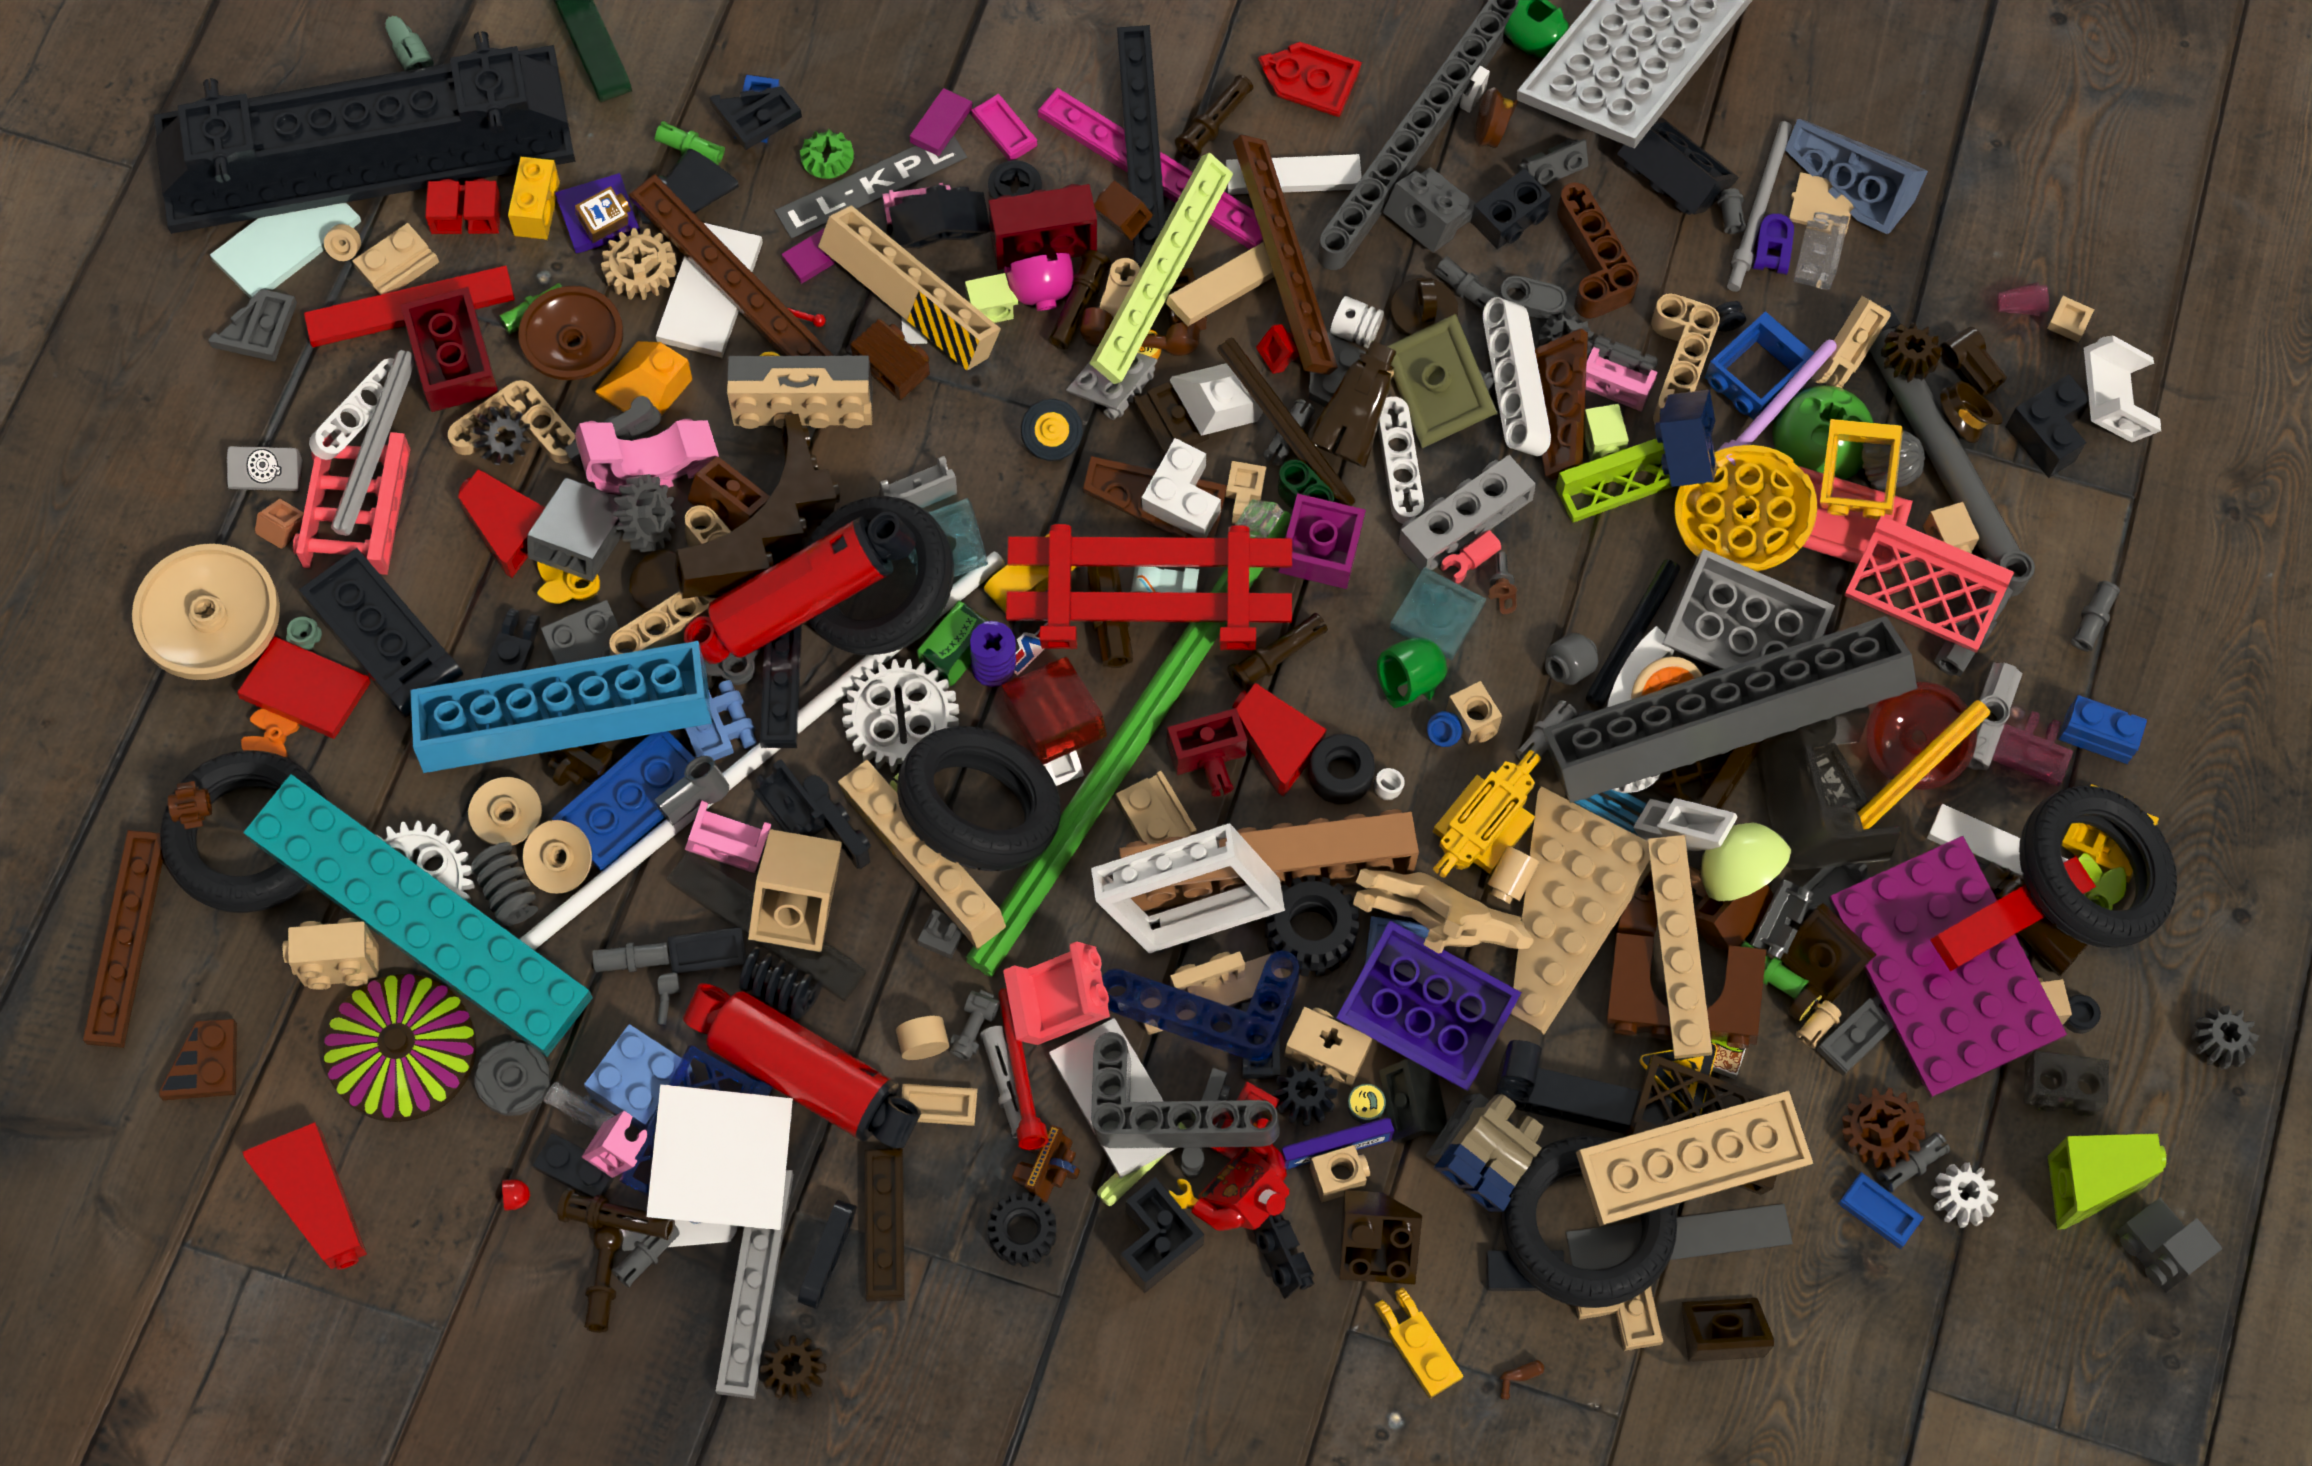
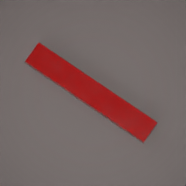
M507 266L304 312L312 347H317L406 326L401 304L466 287L469 288L475 309L514 301L515 297Z
M2077 856L2063 863L2070 879L2082 894L2096 887ZM2026 884L1930 939L1950 972L2046 917L2041 912L2042 909L2038 908L2030 895L2031 891H2028Z

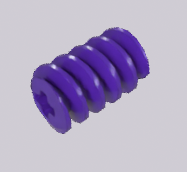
M986 621L979 624L973 630L970 638L972 674L982 685L989 687L1001 686L1007 683L1015 672V636L1011 629L1003 623Z

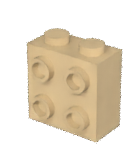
M355 918L340 919L337 924L325 925L316 921H307L301 923L300 927L288 928V940L283 941L282 948L284 962L289 963L293 975H297L304 986L314 990L328 989L331 987V984L340 983L359 987L367 984L368 981L379 979V945L364 921Z

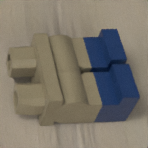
M1503 1094L1495 1095L1485 1107L1473 1110L1469 1116L1470 1119L1464 1124L1434 1166L1435 1170L1458 1188H1465L1463 1192L1489 1212L1504 1211L1512 1199L1509 1195L1520 1177L1529 1168L1533 1157H1536L1541 1150V1147L1536 1142L1542 1132L1543 1125L1528 1115L1522 1116L1516 1126L1512 1125L1507 1119L1516 1105Z

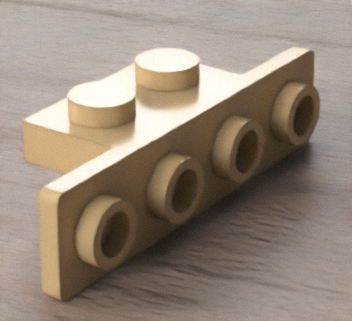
M1240 951L1234 954L1223 952L1213 956L1209 962L1202 965L1188 964L1178 968L1175 974L1170 975L1169 989L1138 999L1136 1006L1147 1034L1151 1035L1284 989L1286 982L1276 957L1272 953L1244 962Z

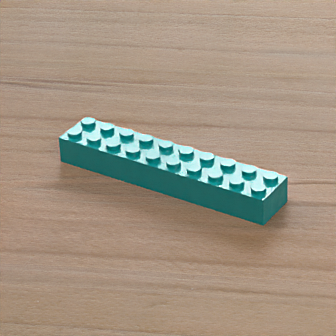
M290 774L243 832L257 847L356 919L364 921L371 930L546 1057L550 1055L593 999L590 991L292 774Z

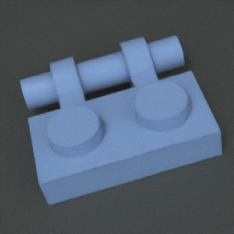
M731 680L723 681L718 685L721 692L720 696L712 698L709 692L712 724L685 728L696 757L710 756L715 761L733 754L734 751L730 740L734 738H740L745 749L752 748L757 744L753 733L755 726L752 719L746 717L742 707L744 700L741 693L737 690L735 691ZM724 710L729 711L733 723L723 726L718 714Z

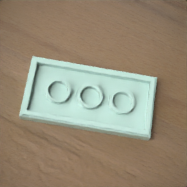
M347 203L258 218L211 253L210 257L251 299L261 289L272 291L325 250L324 238L332 227L338 224H345L354 228L361 222V219Z

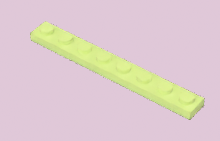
M1210 152L1201 156L1089 363L1113 384L1123 381L1233 175Z

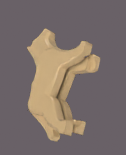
M1361 869L1356 883L1369 889L1357 891L1353 905L1365 912H1370L1372 908H1376L1395 915L1415 919L1429 930L1424 946L1438 954L1442 953L1445 946L1471 947L1483 942L1508 948L1527 949L1532 946L1534 941L1524 928V922L1521 921L1522 918L1520 916L1488 908L1481 902L1462 894L1426 873L1417 872L1403 875L1389 871Z

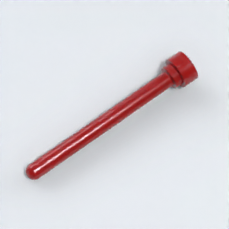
M1002 988L998 993L1022 1119L1016 1130L1018 1145L1024 1150H1035L1048 1143L1046 1125L1041 1122V1119L1036 1117L1022 1041L1016 1040L1007 988Z

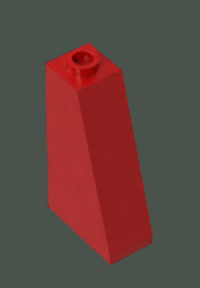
M315 1122L242 1152L247 1163L330 1269L337 1268L341 1270L349 1268L359 1262L358 1258L367 1255L324 1134Z

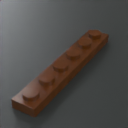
M127 831L83 1038L87 1045L124 1048L164 859L160 833Z

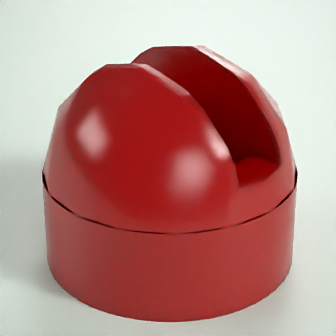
M518 1179L502 1180L504 1210H517L525 1206L530 1198L528 1186Z

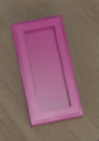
M999 93L971 110L974 120L1008 161L1016 160L1037 147L1035 136Z

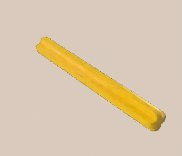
M1979 700L1974 701L1849 820L1850 826L1860 835L1868 831L1990 715L1988 707Z

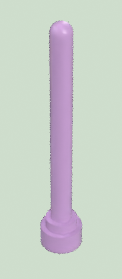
M1830 339L1826 340L1737 440H1731L1729 443L1725 442L1717 451L1733 446L1751 445L1837 348L1836 342ZM1727 458L1735 466V460Z

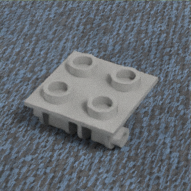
M1137 353L1123 381L1117 384H1113L1088 363L1066 391L1067 393L1105 406V415L1115 420L1117 417L1123 416L1124 411L1129 406L1128 402L1133 403V397L1140 395L1144 386L1149 380L1154 378V365L1158 361L1150 356Z

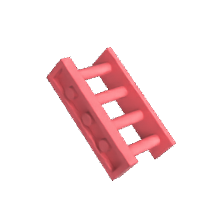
M390 432L388 445H384L378 461L384 466L383 474L378 476L377 479H371L367 493H375L376 497H378L376 508L372 507L371 511L360 510L355 524L370 525L372 529L371 538L366 539L365 543L316 539L319 522H333L337 508L323 507L326 489L344 491L349 477L330 476L329 470L332 459H320L311 451L314 463L300 534H295L293 540V552L298 556L303 568L311 569L313 553L347 555L358 548L379 574L388 575L411 450L404 433ZM331 434L322 442L326 447L330 446L334 441ZM347 445L334 458L356 460L361 446Z

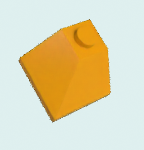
M637 341L599 385L595 393L622 412L631 408V403L635 398L645 396L653 403L662 416L693 380L689 361L661 342Z

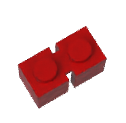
M451 179L428 181L425 217L431 234H462L463 218L468 220L469 234H499L501 195L496 181L476 179L474 181H465V185H460L459 181Z

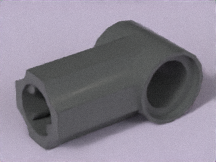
M703 755L693 759L685 768V777L654 799L655 805L672 826L700 806L701 801L712 804L720 801L727 795L730 785L712 757Z

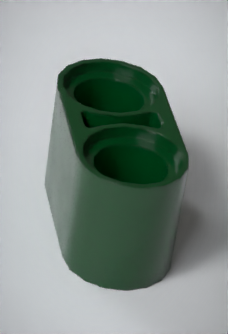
M1289 460L1281 466L1278 479V494L1292 510L1297 493L1334 502V495L1331 489L1307 464L1299 460ZM1294 478L1302 483L1293 485L1286 480Z

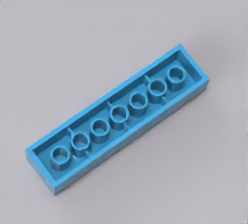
M699 641L410 690L413 749L423 773L712 724L706 666Z

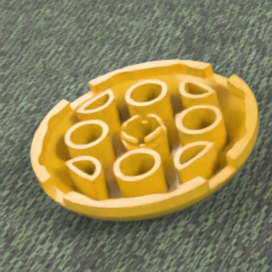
M1740 445L1716 451L1717 471L1714 482L1679 487L1675 501L1677 528L1685 545L1697 557L1703 549H1706L1754 571L1767 570L1785 562L1797 553L1808 540L1816 522L1817 498L1810 477L1793 463L1791 457L1772 448L1757 445ZM1727 458H1733L1735 466ZM1747 510L1754 512L1746 516V518L1739 514Z

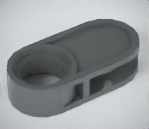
M1522 276L1508 277L1503 281L1499 293L1500 298L1524 306L1529 316L1548 320L1549 317H1557L1561 312L1563 313L1567 301V296L1561 287ZM1510 288H1519L1524 292L1525 297L1521 300H1513L1506 292Z

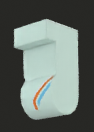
M1136 567L1131 592L1197 593L1199 569L1185 568V571L1170 569L1161 570L1157 567Z

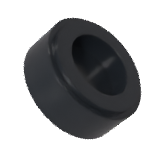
M2074 995L2068 1000L2072 1015L2064 1023L2065 1027L2079 1034L2091 1031L2098 1024L2101 1017L2099 1005L2087 995Z

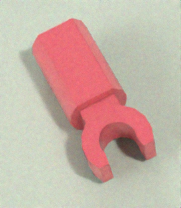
M1486 530L1460 549L1459 555L1452 554L1445 557L1440 569L1444 571L1450 566L1457 567L1460 571L1453 575L1452 582L1458 584L1465 579L1467 570H1474L1500 551L1501 543L1490 530Z

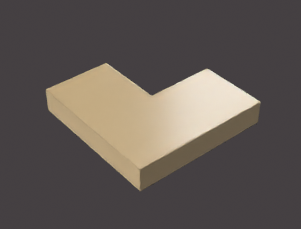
M1651 1286L1638 1296L1617 1305L1600 1308L1576 1306L1578 1320L1616 1314L1624 1351L1657 1346L1663 1343Z

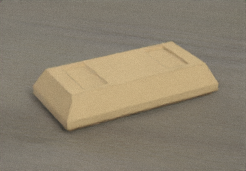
M903 1084L901 1098L912 1102L921 1111L917 1122L975 1126L978 1089Z

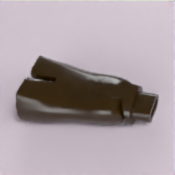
M1371 341L1366 354L1360 353L1359 357L1361 360L1355 361L1347 370L1332 398L1307 434L1317 448L1357 466L1366 468L1378 423L1390 389L1391 373L1389 372H1392L1394 369L1391 363L1396 355L1395 350L1378 342Z
M1991 862L1983 871V874L1997 900L2025 885L2023 876L2015 873L2010 876L2012 871L2009 868L2003 871L1994 862ZM2046 917L2018 932L2059 977L2065 973L2088 946V944L2082 943L2062 932L2056 927V924L2051 923Z

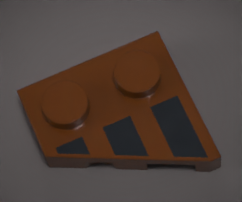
M234 1019L195 1022L159 1091V1097L162 1100L236 1095L237 1023Z

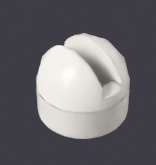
M1386 768L1381 770L1374 781L1375 793L1383 800H1393L1402 792L1405 784L1404 777L1395 769Z

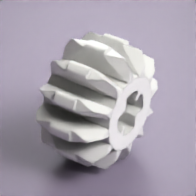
M1965 1162L1961 1169L1955 1164H1951L1947 1167L1946 1174L1939 1173L1935 1178L1939 1186L1931 1190V1195L1941 1200L1934 1205V1210L1941 1211L1945 1209L1948 1212L1944 1217L1945 1222L1949 1223L1954 1217H1957L1960 1228H1965L1969 1221L1974 1226H1978L1983 1222V1216L1990 1217L1993 1214L1994 1209L1990 1204L1998 1200V1195L1988 1191L1995 1185V1180L1988 1179L1984 1181L1981 1178L1985 1173L1984 1168H1979L1975 1173H1972L1969 1162ZM1962 1190L1969 1194L1967 1200L1960 1197Z

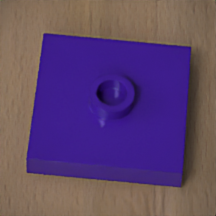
M620 173L555 192L576 254L607 245L609 240L620 241V232H623L626 236H631L632 228H636L638 234H641ZM611 186L616 195L621 193L631 209L627 213L628 225L592 243L575 214V205Z

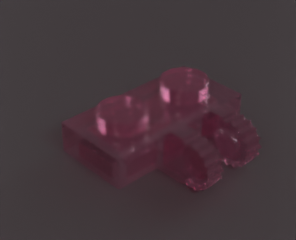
M2032 711L2023 731L2005 724L1992 760L2059 787L2073 754L2072 750L2054 743L2061 722L2053 719L2046 729L2044 739L2033 735L2039 722L2040 714Z

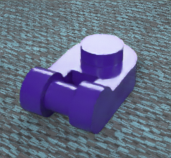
M1770 214L1763 219L1758 232L1753 269L1763 271L1765 267L1776 269V273L1787 275L1794 237V225L1787 216ZM1768 248L1780 250L1779 256L1767 254Z

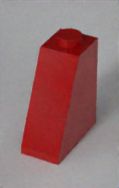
M478 469L472 478L469 477L462 483L458 498L464 513L505 574L513 578L528 558L527 534L545 507Z
M1255 683L1249 692L1243 690L1239 694L1232 708H1236L1249 749L1277 793L1284 797L1310 763L1313 750L1325 739L1327 729Z

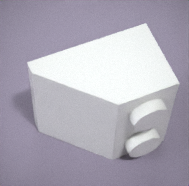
M1227 363L1172 376L1170 379L1171 384L1201 436L1257 422L1263 414V410Z

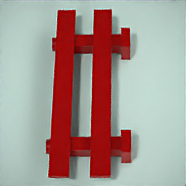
M1066 524L1051 525L1049 537H1008V566H1049L1048 592L1007 591V621H1048V626H1040V644L1042 649H1077L1076 626H1070V621L1227 622V627H1220V650H1256V627H1249V622L1292 623V593H1249V567L1292 568V538H1250V528L1244 525L1228 527V538L1072 537V527ZM1071 566L1228 567V593L1071 592Z

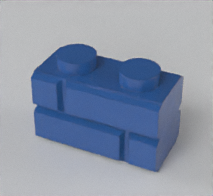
M2077 695L2067 710L2058 740L2128 764L2132 756L2138 751L2147 719L2133 714L2130 716L2125 711Z

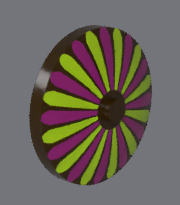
M412 974L382 977L354 991L345 999L333 1015L324 1040L325 1068L332 1085L348 1105L361 1114L388 1122L419 1119L432 1114L449 1103L466 1083L476 1057L475 1028L461 1000L441 983L427 977Z

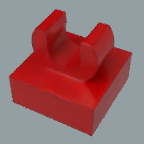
M1282 324L1271 326L1256 346V349L1273 374L1283 372L1289 363L1295 361L1299 356L1297 346L1292 340L1293 334L1287 332Z

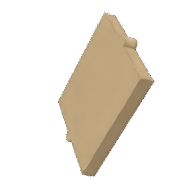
M1800 172L1796 191L1791 194L1793 203L1789 219L1792 222L1846 235L1851 216L1850 212L1855 207L1843 194L1835 199L1828 192L1833 185L1826 178Z

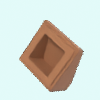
M278 499L257 514L255 533L282 549L301 528L304 512L282 499Z

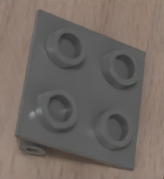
M607 600L541 627L544 639L557 665L610 656V638L613 633L620 629ZM624 648L619 652L629 653L630 651L629 648Z

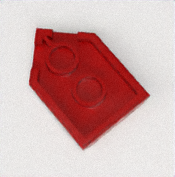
M1303 42L1289 45L1288 49L1278 53H1268L1258 57V62L1277 97L1336 117L1342 115L1362 65L1360 61Z

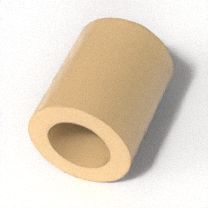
M1507 845L1487 883L1493 887L1490 894L1508 904L1511 903L1513 898L1520 901L1540 862Z

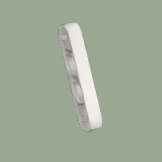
M388 358L381 361L312 434L309 446L315 456L324 460L333 459L372 419L376 405L372 406L365 403L361 397V391L369 390L373 392L378 403L383 386L378 382L390 371L394 359ZM341 412L351 413L356 419V427L351 428L344 425L340 418ZM334 430L339 435L330 446H324L322 442Z
M1391 396L1386 398L1378 423L1391 512L1398 522L1404 524L1409 518L1422 515L1424 498L1409 408L1403 399ZM1389 409H1394L1395 413L1398 414L1397 427L1392 428L1391 415L1388 414ZM1400 438L1407 443V448L1400 452L1394 451L1389 447L1388 442L1391 439ZM1398 469H1406L1412 474V479L1405 483L1399 482L1394 478L1393 473ZM1409 492L1408 498L1410 506L1413 507L1412 512H1406V508L1402 507L1404 493Z

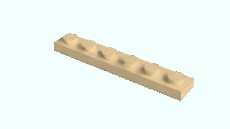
M1685 835L1648 839V849L1674 1059L1712 1055V1045Z

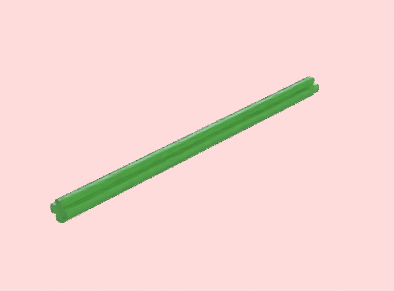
M1269 504L1251 530L1250 538H1284L1287 534L1292 515L1287 511H1281L1277 505ZM1228 567L1210 593H1228ZM1249 567V589L1264 567ZM1227 622L1189 623L1061 814L1057 832L1050 845L1040 856L1027 865L1000 905L999 909L1006 928L979 949L973 946L966 956L967 963L973 968L979 969L984 975L993 976L1219 636L1220 627H1225Z

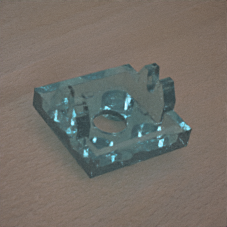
M968 498L928 512L939 523L946 536H952L956 539L957 545L952 552L954 577L989 565L973 506ZM914 547L908 557L914 565L917 575L918 557Z

